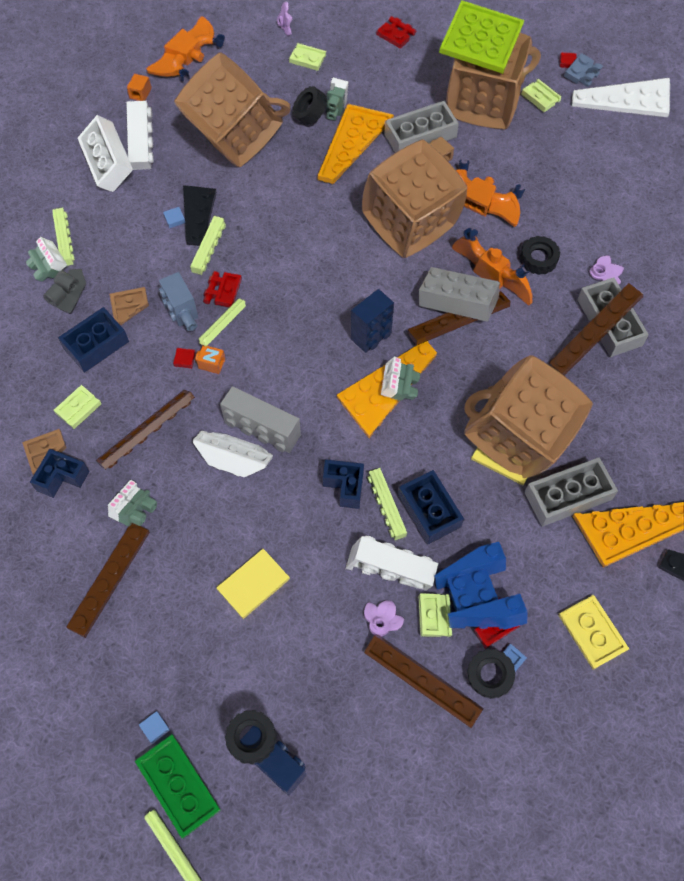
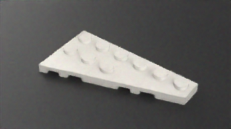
M670 78L574 90L572 106L668 117Z

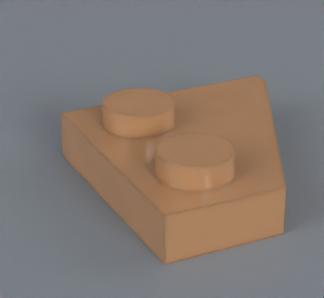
M145 287L110 294L113 317L120 325L149 306Z
M60 429L22 442L33 475L49 449L62 453L67 448Z

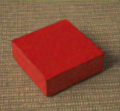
M561 52L560 68H569L577 59V53Z
M177 348L173 362L174 367L192 369L196 354L195 350Z

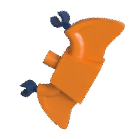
M200 17L190 31L187 32L181 29L164 45V55L160 60L146 68L147 73L157 76L180 75L181 81H184L183 76L185 75L189 79V71L183 68V64L189 65L193 60L201 62L204 58L201 47L214 43L217 47H222L225 36L218 34L215 38L211 23L205 17Z
M461 159L456 171L467 185L464 207L485 217L488 213L498 215L510 225L516 227L520 218V205L517 198L522 197L525 189L519 190L521 185L518 184L513 192L501 194L496 192L497 187L493 185L494 179L487 176L484 180L475 177L471 181L467 177L469 160H467V163H462Z
M469 227L464 230V237L459 238L453 244L452 249L471 260L476 265L473 272L481 278L499 281L500 288L503 286L508 288L527 305H531L533 302L532 292L526 278L530 271L525 272L522 269L525 265L522 264L517 270L511 269L510 261L502 255L500 249L490 248L486 251L480 245L477 237H475L478 235L476 229L471 230Z

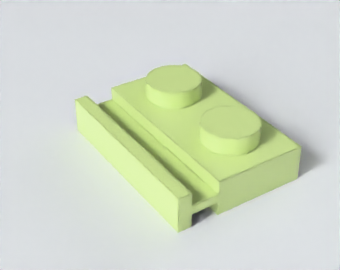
M297 43V47L289 58V63L318 71L324 61V57H326V51Z
M539 79L522 90V95L543 112L561 100L559 94Z
M81 385L58 405L54 412L75 429L101 405V402Z
M420 593L418 596L420 635L425 637H451L452 628L449 627L448 614L451 613L449 594Z

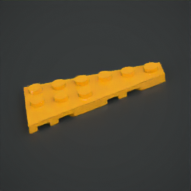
M347 104L319 171L318 180L334 184L385 129V120L394 118V115Z
M426 341L397 358L401 359V363L405 365L413 364V370L422 373L437 356V352ZM385 365L337 394V399L368 438L373 435L377 427L382 424L386 416L399 403L398 400L381 395Z
M684 502L664 506L653 505L652 507L645 508L642 506L613 509L606 512L593 511L587 514L574 513L572 517L604 568L684 531Z

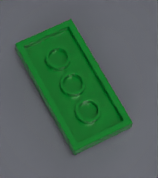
M173 734L135 760L136 765L182 839L186 838L221 811Z

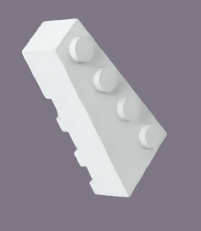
M147 101L127 102L128 159L133 170L151 169V163H154L153 153L151 152L153 148L152 108L148 107Z
M361 536L351 548L346 569L353 570V567H360L364 574L378 573L381 574L382 579L395 581L397 578L400 579V584L428 590L433 586L438 563L433 562L431 558L426 556H416L410 550L397 549L393 544L377 542L371 536Z

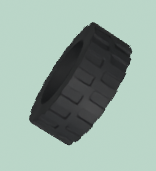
M315 86L305 88L294 102V117L303 124L312 125L325 111L324 109L327 105L326 95Z
M546 236L531 237L522 246L520 262L525 265V270H529L532 274L545 275L556 268L560 258V248L555 241H552L551 238H546ZM536 249L547 252L548 259L546 261H537L532 258L531 253Z
M485 649V651H480L476 656H473L468 665V679L472 688L481 696L488 697L489 699L500 698L506 695L512 689L515 682V667L511 659L505 653L496 649ZM494 663L501 668L502 678L497 684L490 685L483 681L481 670L484 665Z
M246 710L241 714L238 713L234 719L230 720V724L226 728L225 741L227 749L237 761L243 764L254 765V763H261L275 749L274 746L277 741L275 727L271 719L262 712ZM247 726H256L262 732V741L256 748L247 749L240 742V733Z

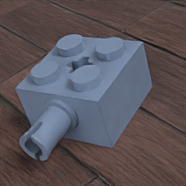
M177 272L160 279L161 288H158L164 307L170 311L171 320L173 322L176 321L179 327L185 324L187 331L195 330L198 327L195 319H198L195 301L180 273Z

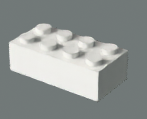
M96 115L78 137V140L97 186L114 192L132 172L133 168L113 122Z

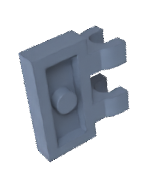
M581 53L566 70L564 77L576 84L580 81L589 87L592 84V79L594 77L597 78L600 74L599 71L603 65L599 63L593 64L594 60Z

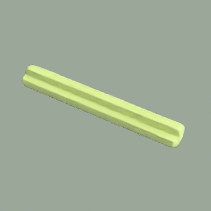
M237 299L199 338V343L207 346L246 307L245 300Z
M155 810L150 811L145 816V820L185 881H201Z

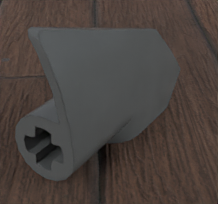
M70 269L67 273L59 271L54 278V284L46 291L43 298L54 307L66 313H72L86 286L82 269Z

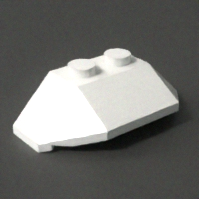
M201 431L193 439V444L208 465L233 473L236 476L246 477L266 468L273 457L263 447L227 434Z

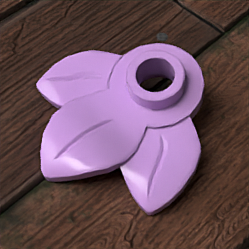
M284 2L281 13L277 17V23L284 29L286 35H291L289 25L292 17L287 13L288 2Z
M602 256L591 267L590 275L592 278L602 281L614 277L617 283L620 284L621 281L618 276L621 275L624 267L611 264L610 256Z
M391 600L383 601L378 607L372 603H367L365 606L364 617L370 623L369 629L373 635L377 634L383 637L389 631L399 630L404 623V618L395 615L396 606Z

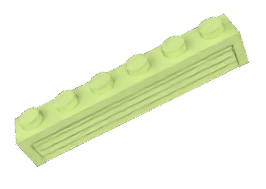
M63 208L53 209L58 250L67 266L73 265L75 258L74 254H72L73 247L70 245L72 240L69 237L71 235L70 229L67 227L69 226V222L66 220L68 218L67 212H64Z
M213 217L190 266L193 273L202 275L206 271V265L210 262L211 254L213 255L214 248L218 245V239L222 236V230L226 227L224 218Z
M381 469L369 471L367 479L373 486L372 492L377 496L376 501L381 506V514L385 515V523L390 528V536L394 537V540L406 537L407 531Z

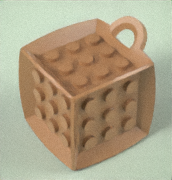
M523 33L519 34L503 74L456 58L454 59L448 84L446 104L456 119L484 127L508 129L518 104L521 85L524 82L525 76L537 66L541 58L540 51L532 46V38ZM528 55H531V63L524 68Z
M222 52L217 53L204 64L187 82L174 100L180 112L205 135L220 153L238 168L248 162L265 146L283 123V116L290 113V104L287 101L279 98H270L267 94L263 93L248 74ZM270 105H278L281 107V110L275 111Z
M421 139L397 151L369 173L363 191L362 211L385 242L400 256L407 258L436 241L454 226L465 204L467 185L453 166L432 145Z
M530 355L512 366L492 389L480 390L468 398L464 409L470 420L466 425L464 434L482 452L509 472L522 475L523 478H530L544 472L563 454L581 429L593 406V402L559 371L539 358ZM489 399L480 412L475 410V405L478 401Z

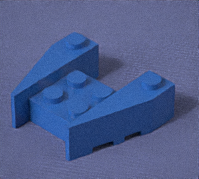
M499 541L478 547L435 575L436 589L448 587L456 612L448 614L450 628L480 627V629H488V627H499V629H509L527 624L528 611L521 594L498 600L489 575L506 571V557Z

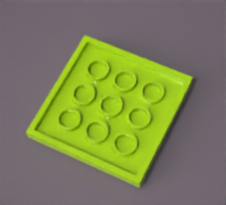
M461 0L440 46L439 53L503 74L525 20Z

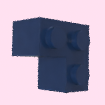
M49 449L30 483L37 492L54 498L63 482L81 488L90 471L83 461Z
M325 459L323 487L341 489L340 507L360 509L364 464Z

